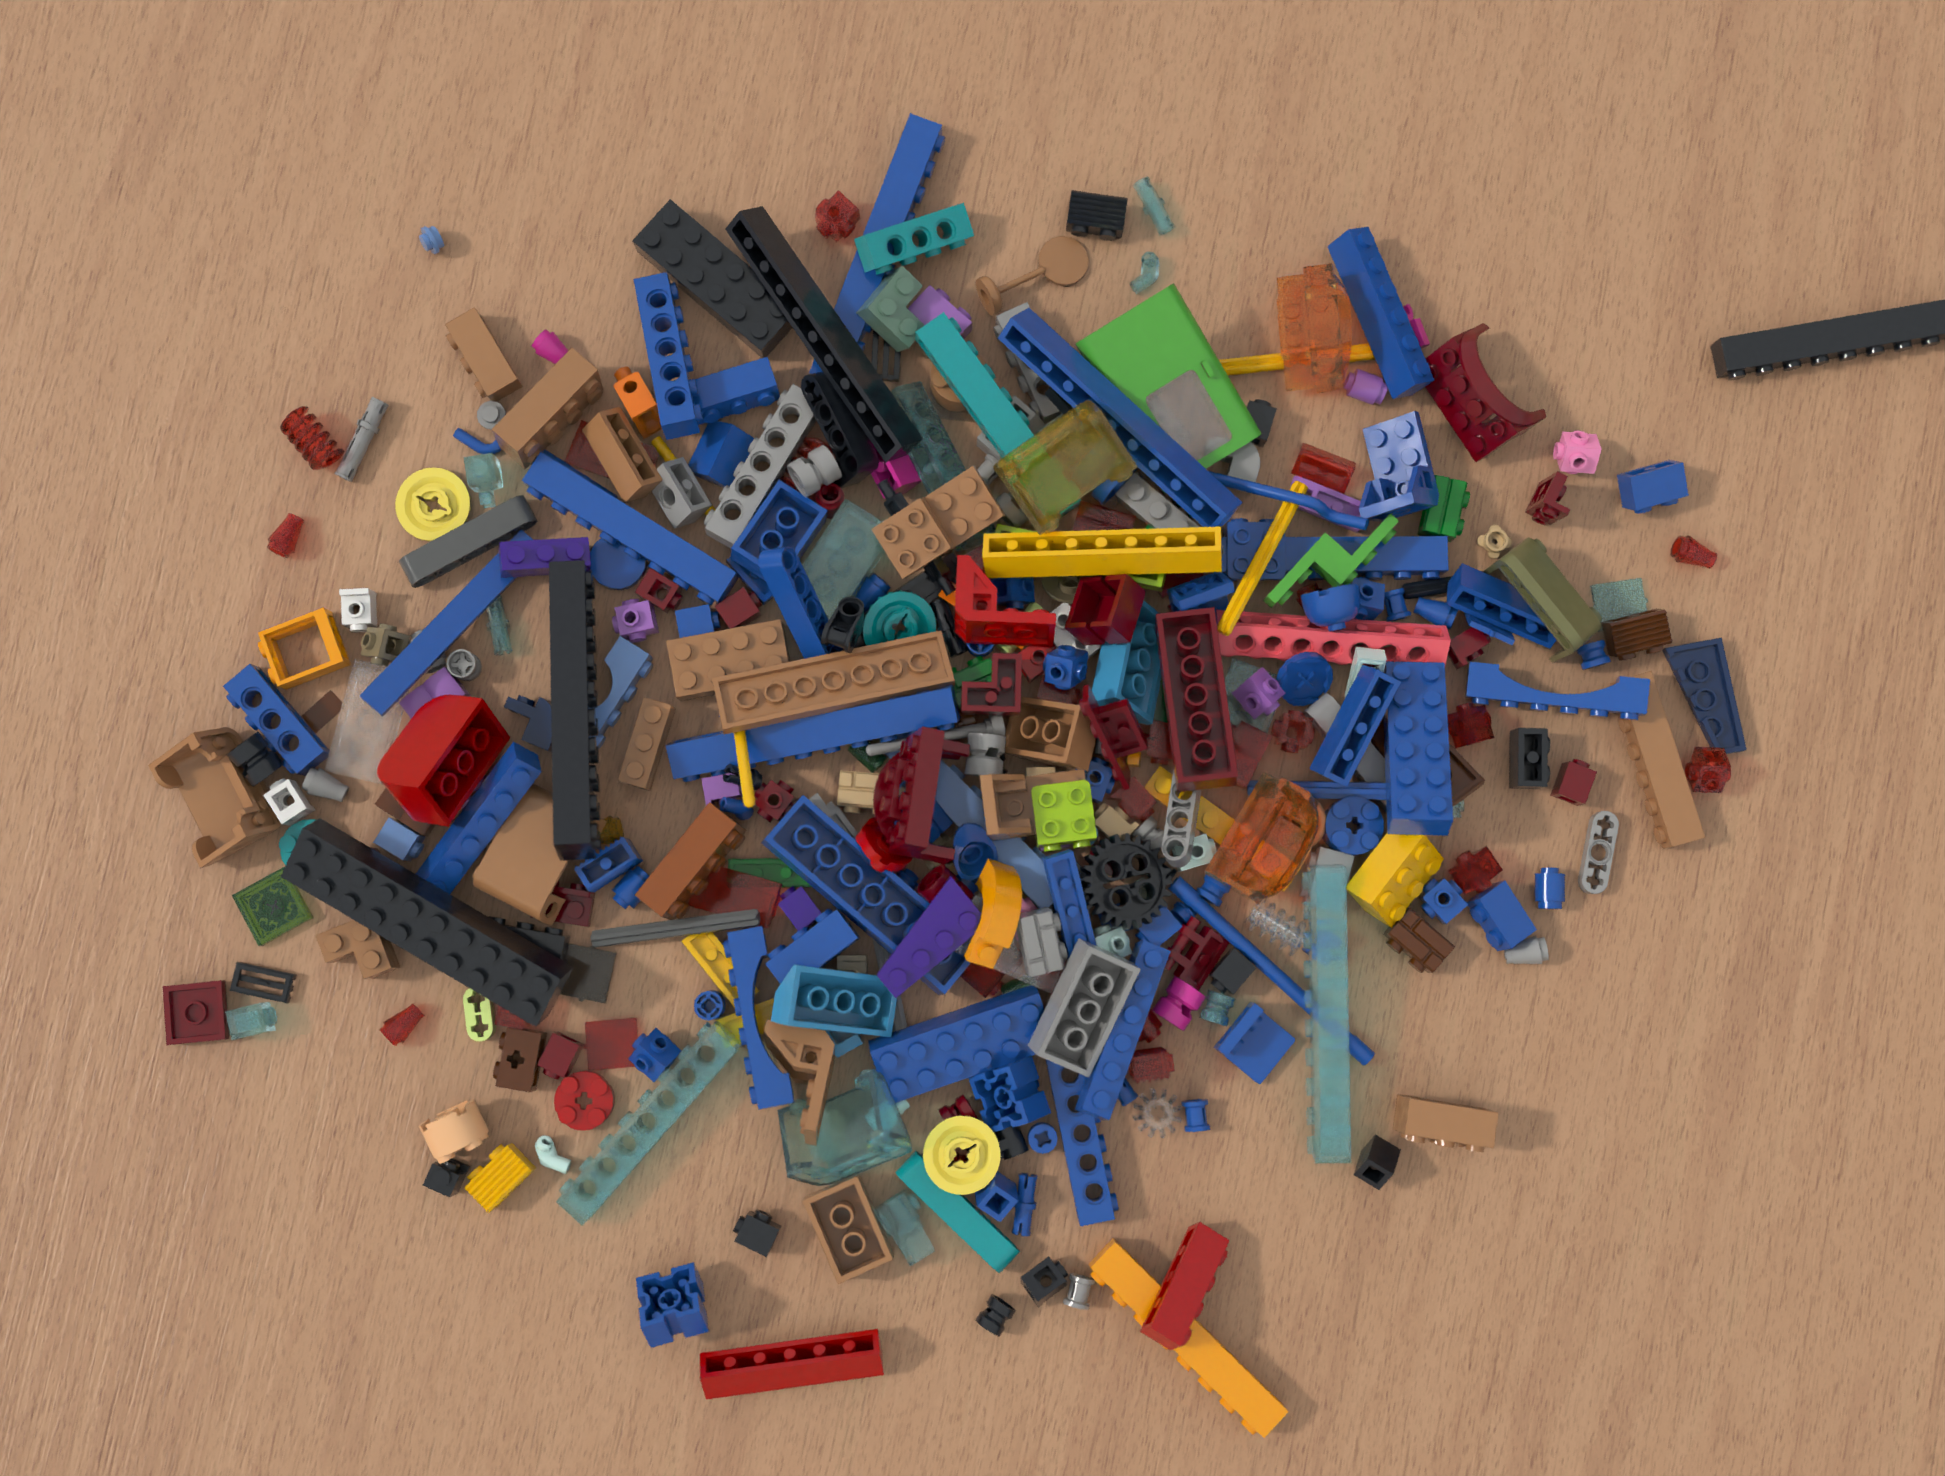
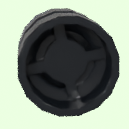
M256 732L226 754L236 767L244 768L243 776L252 787L284 764L275 751L267 750L268 743L259 732Z

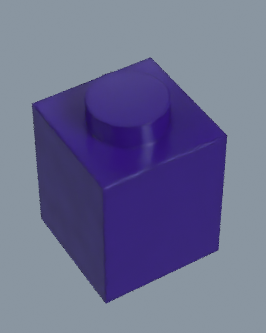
M792 886L780 895L782 901L778 905L798 931L805 926H810L816 921L815 918L821 914L802 886L797 890Z

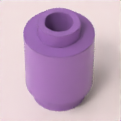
M1356 369L1354 373L1349 372L1343 388L1347 389V396L1371 405L1374 403L1380 405L1388 389L1382 377L1360 369Z

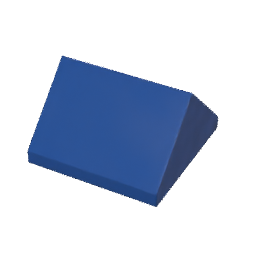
M720 421L708 423L688 466L697 477L722 488L726 485L731 486L735 479L733 476L734 471L741 461L745 463L750 454L748 452L749 446L754 438L730 423Z

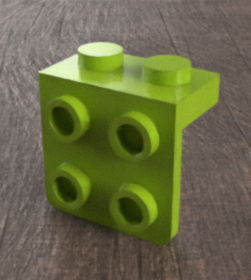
M1087 780L1038 785L1032 788L1031 796L1037 848L1044 847V852H1055L1062 850L1061 845L1073 844V849L1091 847L1090 842L1096 841L1097 833L1090 783Z

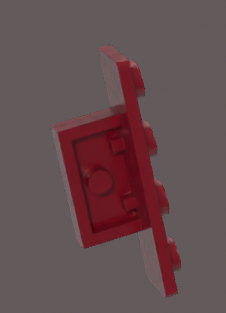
M1089 684L1083 686V699L1079 700L1082 714L1085 717H1089L1092 734L1095 739L1099 738L1101 741L1102 754L1105 760H1110L1112 764L1111 769L1115 781H1120L1124 790L1130 789V769L1123 756L1147 750L1148 741L1128 699L1099 707Z

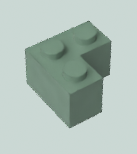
M900 266L889 272L856 313L896 352L908 349L915 341V332L925 325L906 306L923 285L905 267Z

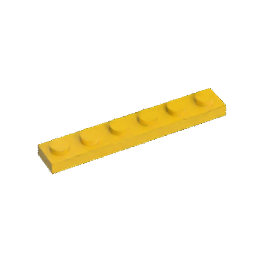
M1159 766L1142 790L1168 808L1173 775ZM1181 792L1178 798L1187 800L1193 792ZM1200 797L1196 829L1202 834H1207L1209 839L1213 838L1216 844L1284 892L1301 867L1206 798Z

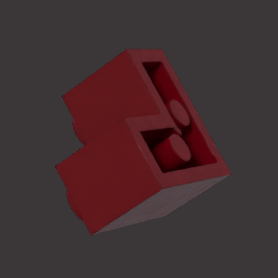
M992 653L991 682L962 681L961 715L1020 716L1022 654Z

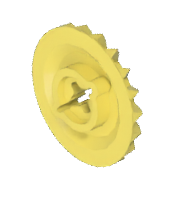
M425 468L413 473L402 483L396 496L395 509L400 524L409 534L417 539L430 542L468 521V514L471 511V498L465 484L454 473L442 468ZM420 498L433 502L436 498H439L437 503L447 511L434 509L432 512H429L430 507L424 501H421Z
M969 1116L950 1117L938 1123L929 1133L923 1150L924 1166L930 1179L942 1190L957 1195L971 1194L987 1186L996 1175L1001 1158L999 1142L991 1128L984 1122ZM973 1146L966 1155L968 1160L965 1163L962 1160H958L948 1166L957 1155L954 1151L956 1148L960 1147V1149L964 1150Z

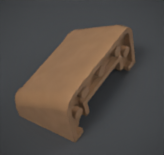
M229 727L193 732L148 765L155 781L159 785L167 789L179 788L203 836L192 845L193 855L200 868L213 865L273 833L282 825L263 796L269 792L263 780L252 787L243 776L244 768L236 767L226 755L243 742L239 734Z

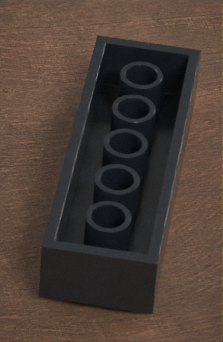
M671 199L632 240L640 255L661 273L667 272L672 282H676V285L761 358L767 357L793 328L753 269Z

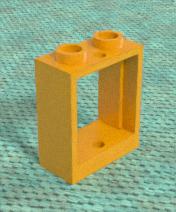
M324 607L258 632L261 640L258 642L259 650L262 656L268 659L270 665L268 675L274 685L277 684L280 688L288 690L351 665L333 613ZM318 625L331 661L289 677L277 640Z

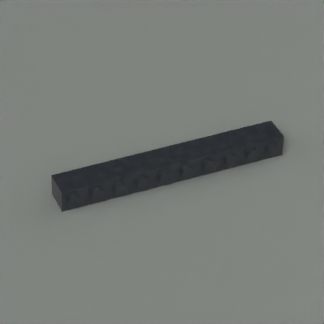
M764 207L739 211L725 228L729 236L885 463L906 456L923 440L922 436Z
M1945 300L1719 338L1710 346L1717 378L1728 377V380H1737L1745 377L1746 373L1756 372V376H1761L1774 372L1775 368L1783 367L1784 371H1790L1802 367L1801 364L1810 362L1811 366H1819L1828 363L1829 359L1839 358V361H1848L1856 358L1857 354L1866 353L1867 357L1884 353L1886 349L1894 348V352H1901L1911 349L1912 345L1922 344V347L1939 344L1940 340L1945 339Z

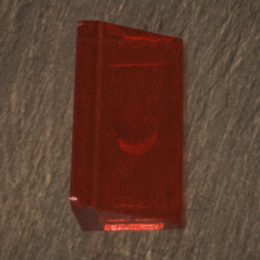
M1302 443L1291 474L1344 494L1354 473L1356 463Z

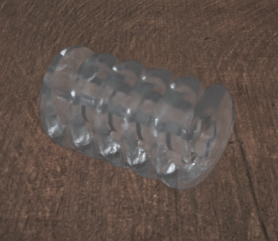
M1261 896L1251 908L1244 923L1250 922V932L1259 927L1260 938L1269 933V944L1279 939V950L1289 945V956H1293L1302 946L1310 928L1305 931L1306 922L1300 921L1295 925L1296 916L1290 915L1285 919V909L1281 908L1275 913L1276 904L1273 902L1265 907L1266 898Z

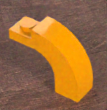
M988 858L976 882L983 897L982 914L964 957L968 962L993 969L1003 947L1009 949L1014 938L1021 912L1022 885L1019 874L1013 866Z

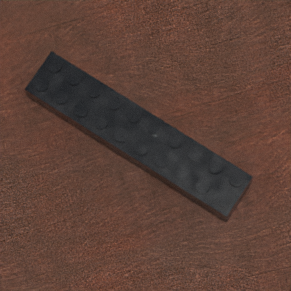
M584 560L549 562L553 845L560 861L596 859V849H601V833L598 831V823H595L596 820L601 818L600 803L598 802L597 794H595V792H600L599 774H597V767L594 765L599 764V748L596 746V737H593L599 734L598 718H596L595 708H598V695L594 680H597V664L594 661L597 644L593 626H596L595 608L593 609L595 583L593 582L592 571H587Z
M321 818L303 827L281 874L283 879L535 1027L552 1011L574 968Z

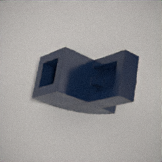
M518 695L517 700L508 697L504 708L530 718L521 740L552 753L551 703L539 697L536 706L533 707L535 701Z

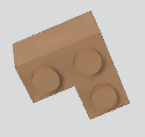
M355 920L315 935L325 963L338 962L355 955L363 979H374L401 968L392 943Z

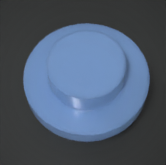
M424 226L421 228L422 234L419 235V240L426 251L431 250L433 254L439 253V249L444 247V242L438 230L434 226L429 228Z

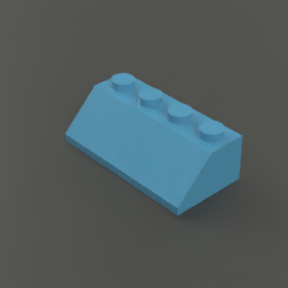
M1143 601L1131 643L1109 644L1105 641V644L1101 645L1092 692L1099 707L1128 699L1138 722L1149 725L1153 724L1162 676L1155 630V618L1159 612Z
M793 965L775 991L771 1021L786 1026L891 1037L897 998L895 999L877 975Z

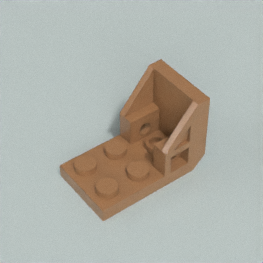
M1071 770L1027 777L1024 774L980 775L987 836L992 840L1036 836L1031 796L1032 788L1038 785L1086 780L1085 771Z
M767 1020L764 1029L766 1048L786 1073H790L791 1079L795 1083L808 1085L806 1097L809 1108H803L800 1134H804L805 1144L817 1146L835 1064V1044L824 1030L786 1026Z

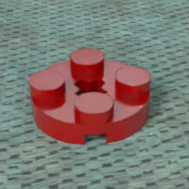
M876 817L869 819L855 837L858 845L861 846L865 855L870 859L871 866L878 872H884L885 870L892 872L901 871L912 861L911 857L889 853V846L886 845V838L878 826Z
M579 1071L564 1078L558 1086L554 1097V1106L559 1120L570 1128L580 1131L591 1130L604 1123L611 1115L615 1104V1095L611 1085L608 1084L602 1075L594 1071ZM582 1092H586L587 1097L592 1098V1104H588L586 1109L581 1108V1104L577 1103V1097H581Z

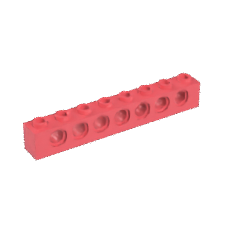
M1216 610L1217 625L1225 610ZM1245 611L1242 612L1229 636L1218 632L1221 656L1224 657L1235 655L1248 656L1253 659L1263 657L1277 658L1286 661L1296 654L1307 651L1317 652L1325 657L1327 662H1334L1339 665L1352 664L1355 648L1364 647L1385 650L1386 661L1445 663L1446 666L1451 639L1447 626L1352 619L1345 623V629L1329 632L1328 626H1316L1311 623L1307 616ZM1241 635H1249V636L1244 637V638H1240V637H1239V636H1241ZM1270 637H1277L1276 639H1273V640H1269V639H1268V638H1270ZM1299 639H1306L1302 642H1297ZM1328 641H1335L1333 643L1326 644V642ZM1357 643H1363L1362 645L1354 646ZM1386 645H1392L1388 648H1383ZM1363 664V665H1366V666H1369V667H1374V666H1375V665Z

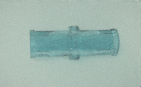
M1146 177L1137 181L1133 188L1144 205L1143 211L1145 215L1149 214L1159 236L1173 230L1175 225L1164 207L1165 201L1163 198H1159L1150 178Z
M501 595L486 609L489 621L486 624L487 631L491 632L494 655L498 656L504 655V651H506V654L513 652L508 633L510 623L505 618Z

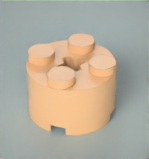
M471 1099L469 1102L466 1100L438 1113L436 1120L433 1122L427 1119L419 1125L434 1159H437L439 1164L455 1157V1153L463 1147L466 1151L478 1147L483 1143L482 1140L489 1137V1129L474 1099Z

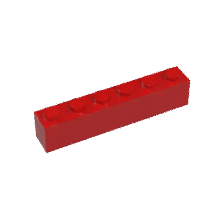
M878 1329L700 1353V1381L706 1400L884 1375L882 1347Z

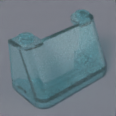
M874 1069L864 1070L854 1080L856 1088L826 1101L817 1146L805 1144V1136L800 1134L803 1108H809L806 1100L797 1099L795 1103L778 1110L787 1178L816 1186L830 1185L904 1156L912 1151L910 1135L883 1074Z

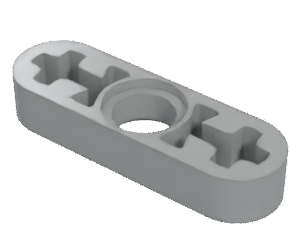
M1597 812L1589 819L1578 876V885L1587 894L1601 893L1608 885L1619 821L1612 812ZM1606 817L1605 821L1610 824V828L1603 830L1602 837H1608V841L1603 839L1594 840V835L1600 836L1602 827L1597 825V821L1603 820ZM1596 844L1603 846L1606 852L1604 859L1601 861L1595 860L1591 855V849ZM1588 865H1602L1603 869H1596L1595 879L1599 880V885H1594L1591 888V883L1586 882V879L1593 876L1594 868H1588Z

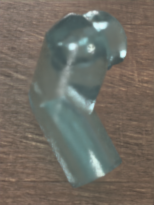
M1146 252L1142 255L1141 275L1130 282V286L1136 294L1141 293L1159 278L1160 262L1153 252Z

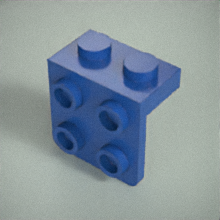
M1237 518L1226 523L1223 528V537H1227V577L1229 579L1242 580L1274 519L1248 522L1247 519ZM1285 533L1260 580H1282L1285 577Z

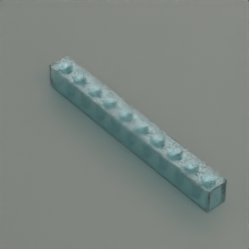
M1343 864L1307 865V872H1302L1303 890H1308V902H1303L1302 907L1303 919L1308 920V931H1303L1304 949H1309V961H1304V978H1309V990H1304L1305 1008H1310V1019H1305V1037H1310V1049H1305L1306 1067L1311 1066V1078H1306V1095L1311 1096V1107L1306 1108L1307 1125H1312V1136H1307V1153L1312 1154L1315 1163H1351L1346 867Z

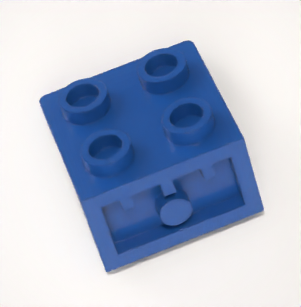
M1213 572L1167 589L1172 612L1214 607L1215 615L1216 610H1226L1229 604L1227 595L1235 592L1233 581L1223 572Z
M1249 1002L1214 1048L1252 1080L1261 1084L1295 1042V1038L1263 1012L1264 1010L1256 1003Z

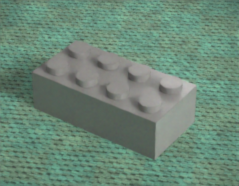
M1079 938L1029 1041L1028 1047L1039 1057L1090 1077L1141 969L1131 961Z

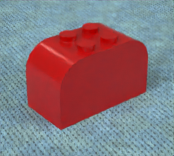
M451 694L442 695L425 703L414 714L381 759L377 768V775L412 820L448 827L511 737L483 698Z

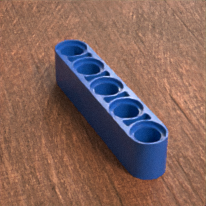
M791 547L763 550L758 559L760 571L804 659L843 651V648L831 644L828 646L821 644L822 632L829 619L795 550Z

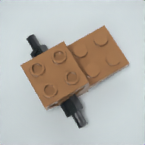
M972 466L927 496L919 498L911 504L907 503L901 492L895 493L888 479L881 481L877 486L886 498L884 506L891 517L871 530L902 579L924 568L933 583L937 581L947 596L954 592L956 588L947 576L950 570L942 556L998 521L1005 514L976 467Z

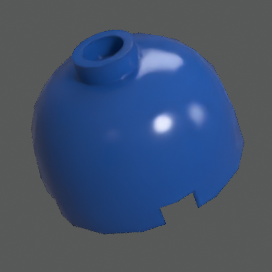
M1356 583L1301 595L1302 606L1307 618L1316 626H1328L1329 632L1345 629V623L1356 617L1361 605L1359 588Z

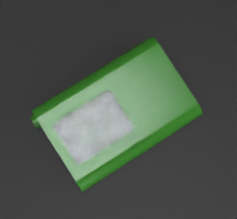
M1174 283L1075 344L1081 355L1205 469L1262 434Z

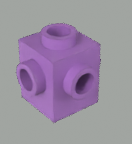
M630 599L623 601L622 606L614 607L616 616L612 617V623L615 633H620V636L629 640V642H641L647 639V635L659 633L654 605L649 600L639 602V599Z
M1262 667L1232 694L1240 702L1243 709L1255 720L1263 712L1268 716L1280 706L1277 700L1285 692L1279 683Z

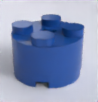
M1350 796L1332 803L1325 810V834L1322 839L1330 849L1355 856L1369 852L1381 840L1384 831L1383 817L1378 806L1363 797ZM1352 821L1353 824L1357 825V830L1352 832L1350 828H1346V823Z

